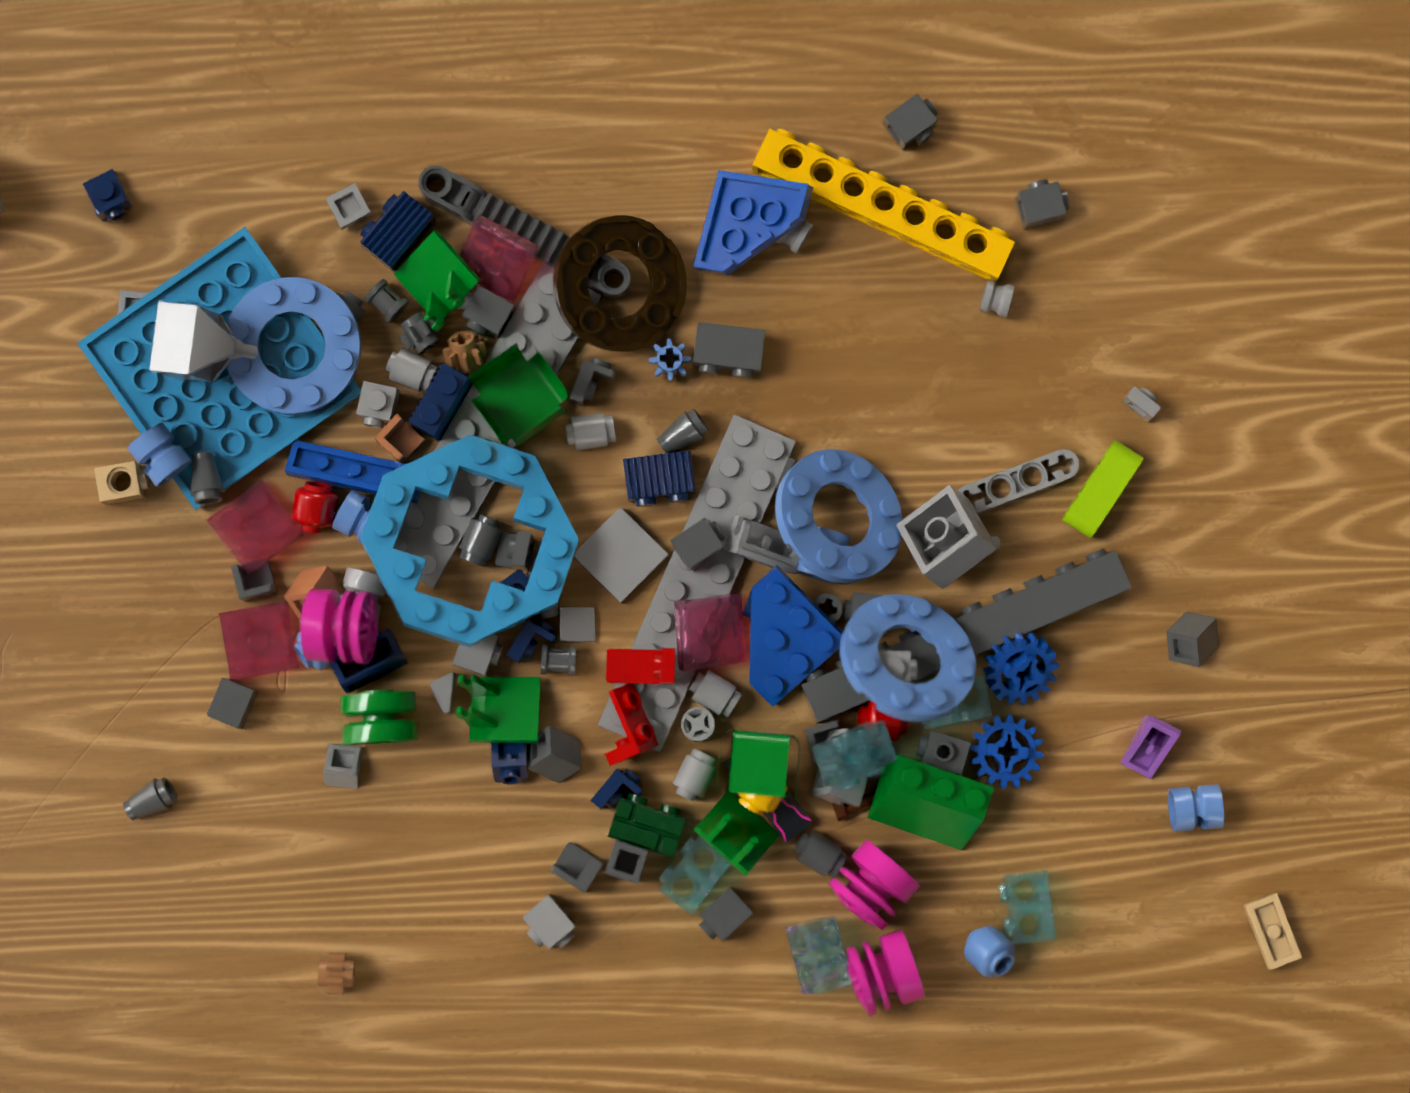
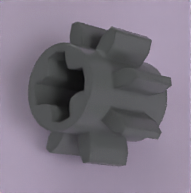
M419 312L401 324L404 333L399 335V338L408 351L415 348L419 354H423L440 342L436 334L441 332L442 329L438 331L433 330L431 327L434 322L432 320L426 322L423 313Z

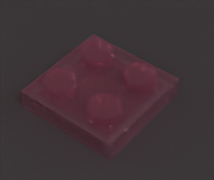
M479 214L472 225L460 256L481 279L475 287L481 286L513 304L539 246Z
M262 480L207 519L209 526L248 575L303 536V531Z
M732 593L673 602L679 670L690 671L747 662L741 594Z
M287 601L219 613L231 681L299 669Z

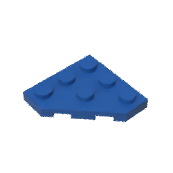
M719 170L693 267L706 272L724 275L731 274L805 221L813 187L806 183Z
M778 565L761 578L751 590L749 684L772 707L840 648L843 631Z

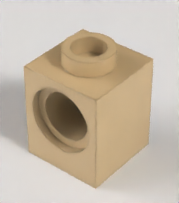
M135 461L94 468L99 501L105 505L146 498L145 489L149 488V478L145 473L146 468L141 469L140 464ZM123 474H129L131 477L130 487L125 491H118L116 488L117 478Z

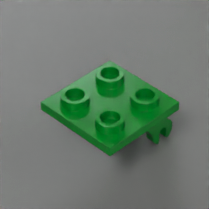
M434 230L394 273V276L426 311L424 320L426 322L432 320L434 324L431 328L436 331L444 326V319L454 308L460 309L465 304L464 298L481 281L438 230Z
M465 675L458 677V685L466 688L472 696L469 711H464L461 706L456 709V717L464 720L470 727V743H538L541 677H478L476 675H471V679H466Z
M729 790L694 829L698 835L745 876L779 836L756 813L744 807L739 802V798L732 792H729Z

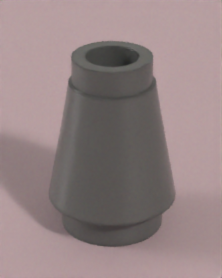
M692 409L688 413L684 411L657 438V441L666 453H672L704 439L703 435L709 429L697 411Z
M202 452L194 454L192 456L190 495L194 497L195 504L207 505L222 501V493L225 490L213 458V453Z
M154 778L129 798V800L125 801L123 807L127 816L131 820L171 809L172 804L177 802V794L167 778Z

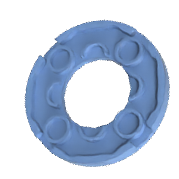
M285 277L265 282L251 290L240 300L227 322L236 339H241L244 344L256 345L258 348L255 359L240 357L238 360L232 359L227 365L229 374L246 397L268 410L284 414H303L321 409L336 400L348 384L351 383L358 369L361 357V335L356 318L349 306L339 295L316 281L299 277ZM288 312L302 313L314 319L323 331L325 340L324 357L318 367L307 376L297 379L280 378L270 372L263 363L259 351L260 335L265 326L276 316Z
M820 450L799 460L786 472L780 482L775 502L779 532L785 545L789 543L801 559L798 562L811 573L832 582L856 583L877 574L894 558L902 538L896 526L902 521L900 504L892 486L884 475L866 459L843 450ZM828 484H841L846 489H852L856 493L859 502L866 506L868 510L867 516H869V527L861 543L854 546H841L830 541L820 532L814 521L812 509L814 497L820 488Z
M902 594L884 595L874 598L856 610L847 623L841 637L840 657L849 682L858 694L862 691L870 700L876 703V709L894 718L913 722H925L942 718L951 713L964 700L973 685L976 662L967 634L947 612L924 598ZM896 628H907L911 632L916 630L921 633L923 639L933 644L937 649L936 653L939 654L940 671L937 677L928 683L912 684L903 682L891 675L883 666L878 654V641L882 634Z

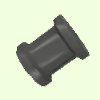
M382 279L368 292L364 301L368 304L372 303L386 316L385 321L390 324L404 312L409 305V301L406 298L401 299L388 287L389 283Z
M824 593L819 595L813 602L819 606H823L825 601L831 602L830 606L835 610V614H830L828 617L833 622H836L842 614L841 601L833 594Z
M543 644L541 674L564 672L570 676H575L577 647L571 646L570 649L549 648L548 644Z

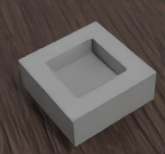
M355 183L325 198L342 230L372 215Z
M1134 386L1122 400L1124 404L1147 422L1161 408L1156 404L1158 400L1156 396L1143 387L1139 390Z

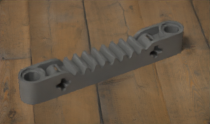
M430 166L420 174L418 180L419 188L427 202L541 264L544 262L555 268L558 255L570 238L565 233L555 230L552 226L531 217L528 213L520 211L515 206H510L504 200L497 199L493 194L487 193L479 186L444 167ZM439 178L446 182L444 189L440 192L434 193L428 190V184L433 179ZM604 254L594 263L589 272L588 288L607 299L620 300L630 291V272L624 264ZM619 274L624 279L623 284L618 288L608 287L605 284V279L608 275Z

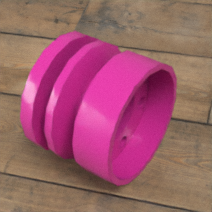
M310 589L303 604L300 629L301 646L306 660L333 662L339 654L343 663H352L355 660L356 663L367 664L371 661L378 635V610L376 599L372 592L359 591L356 594L355 591H346L342 598H340L337 590Z
M865 839L851 856L860 868L858 873L855 874L849 869L842 867L839 871L850 882L845 887L833 877L828 885L832 887L839 901L863 922L874 925L883 931L888 924L877 914L882 908L894 918L897 913L888 902L891 896L907 903L919 889L920 885L892 859Z
M901 929L880 936L881 953L875 954L867 941L862 942L866 957L863 959H859L854 945L845 948L847 953V971L857 1000L866 1009L869 1017L877 1015L873 999L878 997L884 1010H891L889 994L892 992L896 993L903 1005L925 998L913 956Z

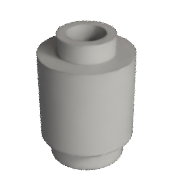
M402 348L398 354L395 352L391 354L385 370L390 372L389 380L420 392L421 389L426 391V388H430V382H434L433 377L437 376L436 371H438L439 367L432 365V360Z
M603 413L571 417V424L565 425L567 444H574L575 451L606 447L608 443L616 441L612 415L604 416Z
M708 670L706 675L699 672L689 690L694 692L692 700L718 716L721 713L728 717L742 695L735 690L736 686Z
M693 748L690 756L686 754L672 783L678 787L676 794L693 802L696 796L703 799L717 771L714 767L718 760Z

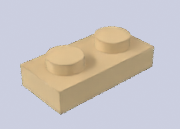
M1277 893L1243 905L1268 970L1302 958Z

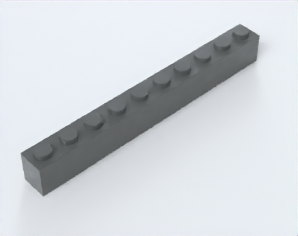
M1104 548L1087 555L1086 559L1088 562L1075 567L1074 562H1070L1054 569L1057 575L1044 580L1042 575L1024 582L1026 588L1013 594L1012 589L1009 588L993 595L994 602L982 607L979 601L961 609L963 616L954 620L967 634L974 655L991 649L994 644H1003L1004 636H1007L1010 640L1015 639L1016 632L1024 635L1131 589V584L1116 550L1107 554ZM916 630L900 635L901 642L888 647L886 641L878 644V651H911V659H917V680L940 671V657L936 653V647L926 642ZM841 661L836 662L837 670L827 674L824 668L808 675L806 677L807 682L801 685L816 723L870 700L862 691L858 694L845 674Z

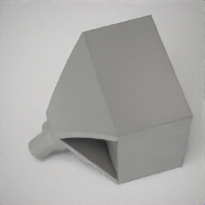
M158 302L150 371L174 379L214 383L232 359L238 360L240 357L256 358L258 353L257 346L244 344L241 339H236L222 315L197 305Z
M950 484L896 525L922 574L942 589L954 582L992 552L1000 549L999 538L997 536L990 537L970 500Z

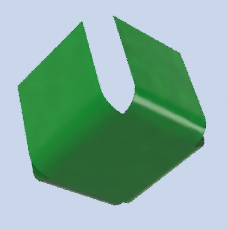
M517 342L469 377L480 394L476 398L470 399V401L501 444L512 438L516 445L520 446L565 413L564 407H560L559 404L568 397L566 388L536 347V354L527 361L519 350Z
M742 730L727 731L733 732L728 781L729 792L733 794L743 793L785 797L791 737L798 744L794 799H796L801 744L795 736Z

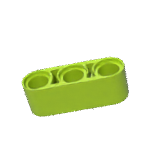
M1115 439L1066 511L1062 521L1090 539L1144 458Z

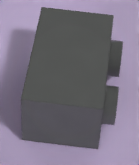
M698 322L693 367H699V372L703 374L719 375V370L732 371V376L736 378L753 379V374L760 375L765 330Z

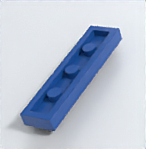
M295 440L292 443L285 473L287 476L376 495L383 475L406 464ZM415 490L412 503H418L421 491Z

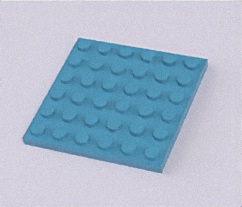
M246 227L233 234L77 343L139 432L143 434L151 427L163 422L175 437L173 445H180L192 462L194 454L202 452L213 453L224 490L230 488L290 446L293 441L300 439L361 395V389L353 379L336 400L327 406L303 414H284L261 407L246 397L234 383L227 366L214 383L174 379L150 371L158 302L197 305L222 315L227 323L234 308L247 293L265 282L281 278ZM296 312L280 314L265 326L260 335L259 351L261 359L269 371L280 378L297 379L305 377L318 367L324 357V337L310 317L305 314ZM191 462L173 480L197 511L204 505L195 504L194 497L190 495Z

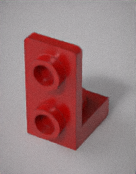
M661 648V650L607 649V683L674 685L675 648Z
M626 684L609 691L610 698L627 736L615 742L616 749L605 753L609 765L612 766L659 746L654 728L647 718L641 698L636 692L634 685Z

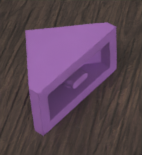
M1152 715L1144 716L1120 764L1151 779L1180 736L1181 730Z

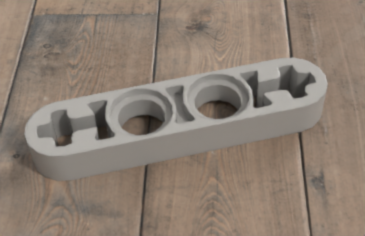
M1058 450L964 485L958 491L962 494L968 492L970 496H974L982 492L978 486L984 485L985 496L990 501V504L985 505L984 498L977 500L973 507L977 514L1071 479L1079 469V459L1070 450ZM1062 456L1064 461H1071L1072 465L1068 468V474H1064L1062 470H1057L1050 474L1054 480L1048 481L1047 470L1041 462L1047 461V468L1059 462L1058 457ZM1035 468L1039 471L1041 481L1037 486L1032 487L1024 483L1022 474L1025 469ZM1000 479L1008 483L1010 489L1008 496L996 498L992 494L991 484L995 480Z

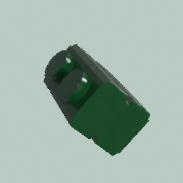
M630 793L627 799L620 798L607 837L673 858L685 822V818L679 817L681 810L661 804L660 810L647 806L649 799Z

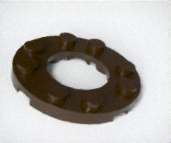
M608 216L596 219L582 226L567 240L558 255L554 268L553 292L562 319L569 329L581 340L606 351H634L655 343L665 335V332L671 327L675 319H678L686 298V270L676 245L657 229L654 224L634 216ZM614 250L628 251L638 257L646 266L650 277V292L644 305L634 314L625 317H613L600 310L591 300L588 289L589 272L594 263L605 253Z

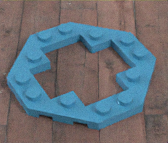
M468 435L384 474L360 538L366 553L376 569L377 575L397 610L402 624L405 627L469 648L491 635L503 632L526 621L527 618L541 611L545 612L557 606L579 542V538L537 458L534 455L473 435ZM459 470L523 490L513 522L545 532L525 591L492 581L481 612L417 592L416 590L426 565V559L395 549L415 490L448 500Z

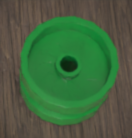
M372 690L363 691L362 694L340 696L342 715L346 717H363V722L348 723L342 727L343 745L382 744L418 740L417 723L411 719L396 720L395 715L409 714L416 710V692Z

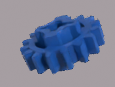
M1016 632L1015 640L1012 641L1007 636H1004V645L1002 647L995 644L992 646L995 655L985 657L989 666L983 668V673L987 677L986 683L999 700L1005 697L1008 704L1011 705L1016 698L1019 699L1022 705L1026 704L1027 697L1032 696L1035 701L1039 700L1037 692L1042 690L1048 693L1050 689L1046 683L1048 681H1056L1057 679L1052 672L1059 668L1058 663L1054 659L1057 656L1043 637L1037 639L1032 632L1027 635L1026 639H1024L1020 632ZM1036 654L1040 655L1041 664L1037 663ZM1001 673L1005 674L1006 683L1001 680Z
M1009 714L1006 716L1005 722L1002 723L999 716H994L993 726L983 722L981 727L984 733H973L972 736L978 741V744L970 746L969 750L976 752L977 757L971 759L970 764L980 765L981 768L977 771V776L989 775L987 779L988 785H992L997 779L999 780L1000 789H1005L1008 781H1011L1014 788L1020 787L1019 778L1022 777L1027 782L1032 780L1029 774L1030 769L1034 771L1040 770V766L1035 763V758L1044 757V753L1036 751V746L1042 744L1043 741L1042 739L1034 740L1032 738V735L1037 730L1035 727L1027 730L1024 728L1026 719L1021 718L1015 724L1013 723V716ZM1001 729L1000 738L995 743H985L993 732ZM1016 732L1023 736L1028 747H1022L1015 739ZM1006 741L1009 743V748L1014 750V756H1009L1007 762L1004 761L1002 754H998V748L1004 747ZM984 756H989L995 761L997 772L989 767ZM1027 760L1021 770L1011 774L1013 765L1017 761Z

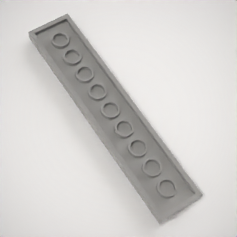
M543 262L484 365L517 342L519 350L527 361L536 354V347L555 375L559 374L579 337L569 329L558 311L553 292L554 268ZM588 288L591 300L598 306L602 295ZM474 385L471 386L434 451L468 435L501 444L470 401V399L472 400L480 395ZM512 438L501 444L513 449L517 446ZM459 470L448 500L420 492L418 503L411 502L395 549L426 559V565L420 579L421 582L433 589L436 587L462 542L471 518L475 519L496 481Z
M733 415L683 531L703 518H706L709 524L715 521L725 536V539L721 541L725 547L735 515L761 523L796 441L737 415ZM724 548L690 571H688L674 550L631 648L646 650L675 648L674 685L633 684L641 698L647 718L654 728L659 746L653 748V750L658 752L662 750L745 560L743 557L724 551ZM616 683L615 686H614V689H615V688H618V687H621V686H624V685H626V684H625V683ZM609 698L598 726L627 737L613 702Z

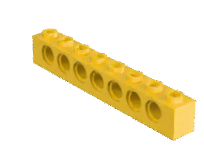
M771 129L768 130L752 164L751 172L762 177L809 184L813 187L811 199L985 280L990 279L996 282L1015 243V241L1009 239L1010 235L1007 232L992 227L991 230L978 225V219L965 213H961L958 216L948 211L949 207L938 200L930 199L928 202L917 197L918 192L908 186L900 185L897 188L887 183L888 179L877 172L869 171L867 174L856 169L857 164L847 158L839 157L838 160L826 155L827 151L819 145L808 143L806 146L795 141L796 136L786 130L778 129L777 132ZM794 154L801 159L802 163L797 168H789L783 162L784 157ZM824 168L830 171L832 179L824 183L819 182L815 179L813 173L817 169ZM850 182H855L861 186L863 192L859 196L852 197L845 192L844 186ZM881 196L888 197L892 201L893 207L890 210L882 211L875 205V200ZM911 210L918 211L922 214L924 221L919 225H912L907 221L905 214ZM942 224L949 225L954 231V236L950 239H943L937 234L936 228ZM973 238L981 240L984 244V251L981 253L971 252L967 247V241Z

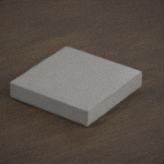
M620 507L575 552L574 558L622 603L669 554Z

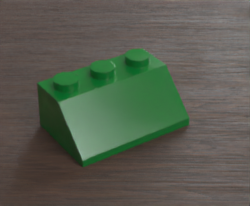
M888 753L867 818L962 850L983 822L994 787L902 755Z

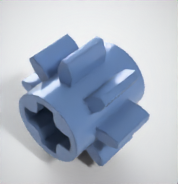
M668 338L667 346L661 348L656 344L654 345L657 357L649 358V364L658 366V369L655 371L656 378L663 373L668 375L670 383L673 380V375L677 373L681 376H686L682 364L690 363L691 357H682V352L685 348L684 343L677 348L672 346V341ZM667 353H672L674 359H679V361L674 362L673 368H667L666 362H660V360L666 359Z

